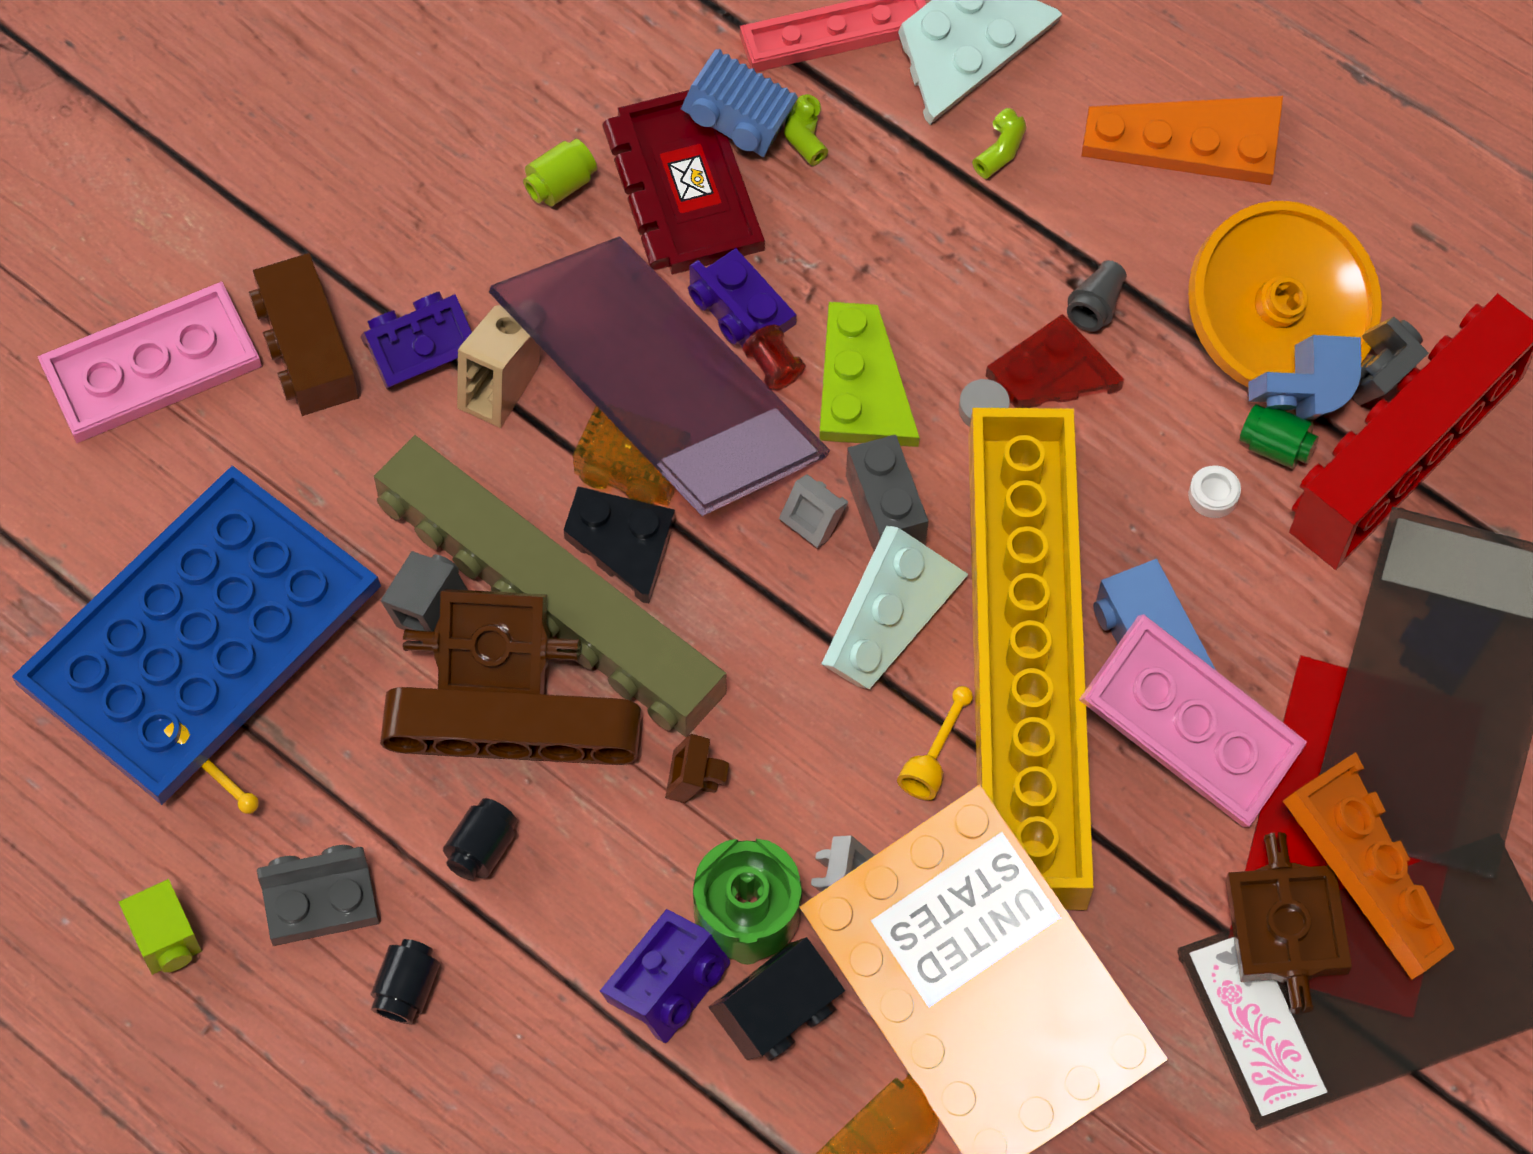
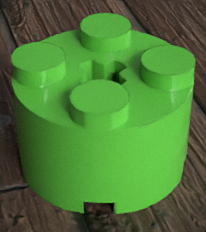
M756 838V841H738V839H733L717 845L705 855L696 871L693 885L695 924L701 926L712 935L728 958L734 959L741 964H753L774 955L789 943L800 921L802 888L795 862L786 851L768 840ZM741 897L742 899L746 900V902H739L738 898ZM753 897L757 898V901L753 903L748 901Z

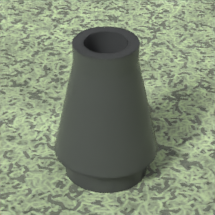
M1110 260L1103 261L1099 268L1069 295L1067 315L1074 325L1082 330L1093 332L1111 322L1122 284L1127 277L1125 269L1120 264Z

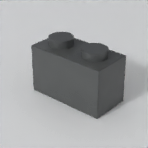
M896 434L848 447L846 478L873 552L886 526L898 527L926 546L929 521Z

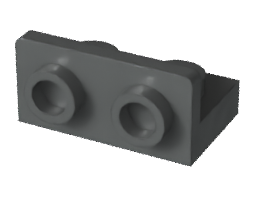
M1391 317L1368 329L1361 336L1377 356L1373 354L1361 364L1360 382L1352 399L1358 405H1362L1387 394L1429 354L1421 345L1423 342L1422 336L1409 322L1405 320L1399 321L1397 318Z
M336 845L325 849L318 856L303 859L297 856H283L270 861L268 866L257 869L258 881L263 893L270 940L273 946L379 924L369 866L363 847L353 848L350 845Z

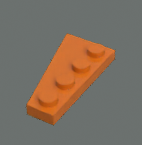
M1283 96L1089 106L1081 156L1271 185L1274 174Z
M1355 752L1295 791L1283 802L1360 907L1362 913L1391 950L1394 957L1404 968L1411 980H1413L1455 948L1424 886L1413 884L1407 872V861L1410 858L1401 840L1392 842L1380 818L1386 810L1377 792L1368 794L1358 774L1364 769V766Z

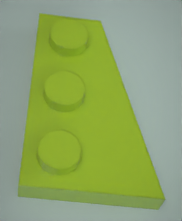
M829 302L819 441L866 443L896 434L900 446L919 447L920 437L878 305Z

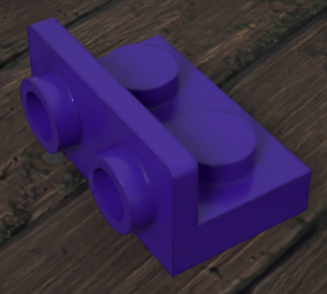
M737 248L707 268L699 260L689 266L690 285L688 286V291L694 303L703 311L708 309L718 320L720 330L726 339L734 345L739 343L750 356L796 325L797 314Z
M440 291L413 302L416 310L398 318L395 310L367 321L370 330L365 331L360 337L364 346H368L386 389L458 359V349L472 331L456 294L443 299Z
M666 909L601 988L600 992L608 1003L644 1022L656 1039L667 1043L678 1028L686 1023L690 1013L710 988L718 983L723 972L729 966L730 959L721 950L712 935L704 928Z

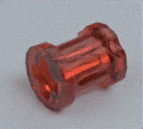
M776 324L765 326L754 332L745 341L742 348L746 357L754 359L765 374L764 383L769 390H781L788 387L803 374L806 368L801 357L793 356L783 341L784 333L782 329Z

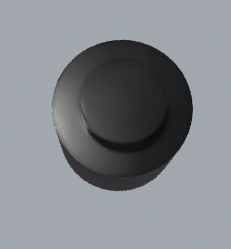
M483 798L478 805L471 806L443 847V852L448 858L446 864L449 869L466 880H473L475 877L487 878L515 836L513 830L517 823L515 815L501 803L488 798Z
M403 939L401 946L389 945L371 991V996L374 998L371 1010L374 1013L403 1024H412L415 1014L422 1013L440 963L431 957L433 953L431 947L410 939Z

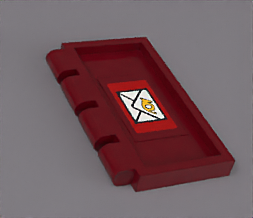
M689 90L619 107L618 116L609 118L602 124L611 153L616 156L614 162L626 194H629L627 200L637 230L643 234L641 241L650 268L658 270L669 267L672 275L690 270L689 266L697 260L704 266L711 265L735 248L743 256L765 251V240L728 137L712 127H704L697 124L690 114L681 110Z

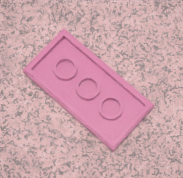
M223 282L37 356L76 443L262 367L260 358Z
M1144 614L1139 615L1079 699V701L1242 827H1250L1307 743L1306 740Z

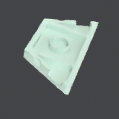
M931 0L903 22L898 34L903 50L910 58L911 76L914 85H919L925 104L923 114L928 124L931 125L1058 23L1062 13L1058 9L1037 0Z

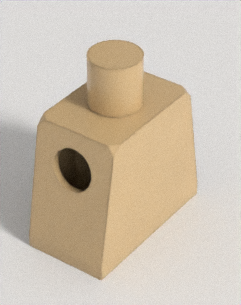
M522 304L516 312L503 305L494 306L458 349V409L499 428L503 426L539 366L541 328L546 322L545 315L539 308L531 304Z

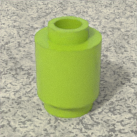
M574 139L569 143L562 141L525 166L527 177L523 179V184L535 202H544L549 206H554L590 182V175L597 171V164L589 149L579 139Z

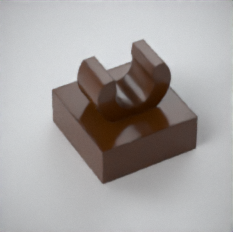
M690 734L673 750L665 798L686 803L699 790L715 793L718 783L723 785L726 783L729 763L716 758H707L710 745L709 738Z

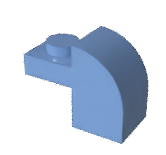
M1312 335L1295 345V373L1266 372L1249 381V402H1266V408L1296 409V416L1310 422L1339 409L1352 398L1360 382L1361 337Z

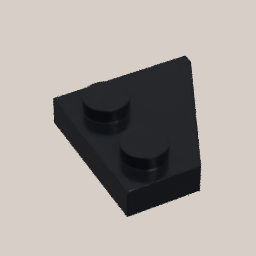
M578 486L563 530L564 539L581 553L592 556L599 568L610 577L616 575L634 590L637 599L649 604L675 522V510Z

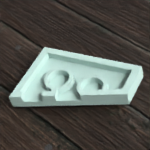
M886 526L822 661V665L855 686L870 689L969 574L900 528Z

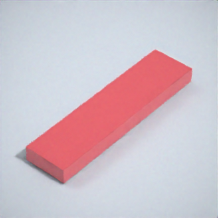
M852 0L741 25L740 38L750 67L754 68L755 72L899 40L898 31L901 24L924 7L926 1Z

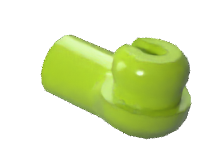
M805 94L798 97L787 117L784 134L786 139L811 166H815L827 156L828 149L814 134L818 121L817 115L821 111V104L814 96Z
M1005 108L993 120V127L1001 133L997 141L972 161L975 171L984 179L989 178L1016 156L1027 129L1023 116L1018 117L1011 108Z

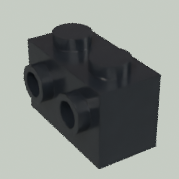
M806 937L788 944L711 1004L709 1009L746 1060L765 1055L768 1061L787 1050L795 1042L790 1034L806 1022L811 1028L831 1015L836 1010L832 1001L846 990Z

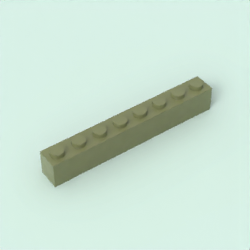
M416 435L374 475L378 494L377 503L382 510L395 520H399L402 517L413 525L417 536L430 548L436 550L440 546L453 557L454 564L467 577L475 579L477 576L491 586L492 592L547 595V627L550 632V638L556 636L558 639H580L581 648L577 650H581V656L577 662L587 669L596 667L608 677L610 686L620 696L627 700H631L634 697L648 708L649 716L663 729L670 731L674 728L684 737H687L726 695L725 671Z

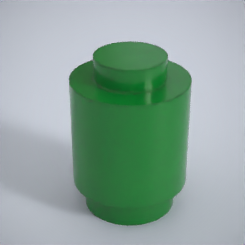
M1255 404L1244 423L1239 440L1248 444L1250 451L1294 469L1299 461L1306 464L1309 462L1316 448L1319 436L1312 433L1314 423L1281 409L1264 408Z

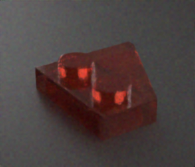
M1063 314L989 364L986 369V377L1001 384L1006 389L1010 403L1015 408L1038 407L1047 401L1061 403L1078 400L1080 393L1106 389L1107 394L1117 393L1122 389L1124 378Z

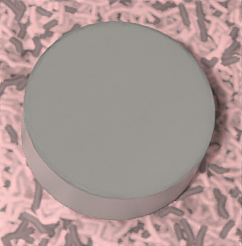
M975 380L969 383L961 393L959 402L960 417L970 427L972 408H1009V395L1001 384L993 380Z

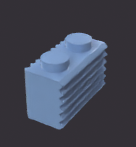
M716 49L691 85L681 110L690 114L697 124L704 127H712L728 136L740 149L753 151L764 157L786 123V119L798 97L795 92L790 93L788 88H781L780 84L773 83L771 78H764L762 73L756 74L754 68L748 69L746 64H740L738 59H731L729 54H723L721 49Z

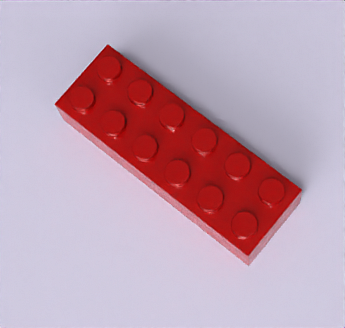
M1497 293L1484 307L1478 303L1474 305L1462 319L1459 325L1461 330L1453 338L1445 335L1434 346L1428 356L1430 362L1422 370L1415 366L1404 376L1396 388L1399 393L1390 402L1384 398L1381 399L1365 418L1364 422L1367 425L1358 434H1355L1353 431L1348 432L1334 448L1332 455L1335 457L1325 467L1320 463L1315 465L1302 480L1300 488L1304 492L1292 506L1291 510L1295 513V517L1289 533L1333 569L1337 570L1523 379L1533 358V320Z

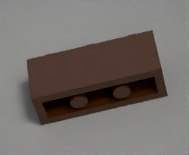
M310 253L254 269L253 274L257 289L249 291V295L257 319L266 317L268 319L271 329L264 331L263 335L271 359L281 358L285 367L284 371L277 372L286 401L296 398L302 416L358 399L354 374Z

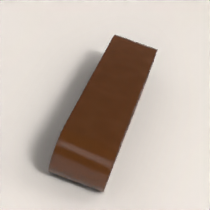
M398 687L386 692L380 744L389 751L403 754L625 765L636 761L638 757L641 708L635 702L618 698Z

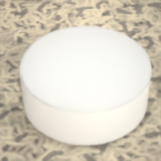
M1215 465L1204 467L1196 472L1192 478L1188 492L1190 504L1199 514L1205 517H1225L1236 508L1241 494V485L1237 476L1225 467Z

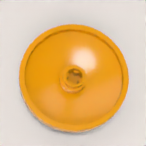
M1292 201L1262 202L1233 214L1206 238L1195 257L1190 273L1188 289L1189 309L1200 342L1213 361L1226 374L1248 387L1249 381L1266 372L1295 373V345L1312 335L1361 337L1368 329L1379 324L1381 320V289L1376 270L1365 248L1356 236L1336 218L1320 209L1303 203ZM1361 337L1362 363L1371 347Z

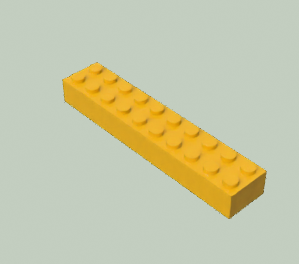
M972 408L968 443L977 786L981 785L1065 910H1087L1094 885L1086 705L1079 701L1085 692L1074 409Z

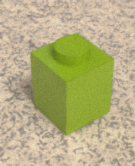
M169 879L119 901L131 932L152 975L161 970L167 973L181 969L190 963L192 956L202 952Z

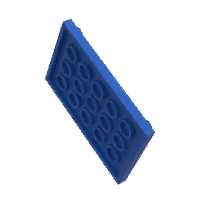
M232 465L35 653L12 678L20 689L158 803L163 805L381 587L378 576ZM179 722L188 729L190 734L189 739L184 744L177 743L181 733ZM170 723H173V733L168 737L163 730Z

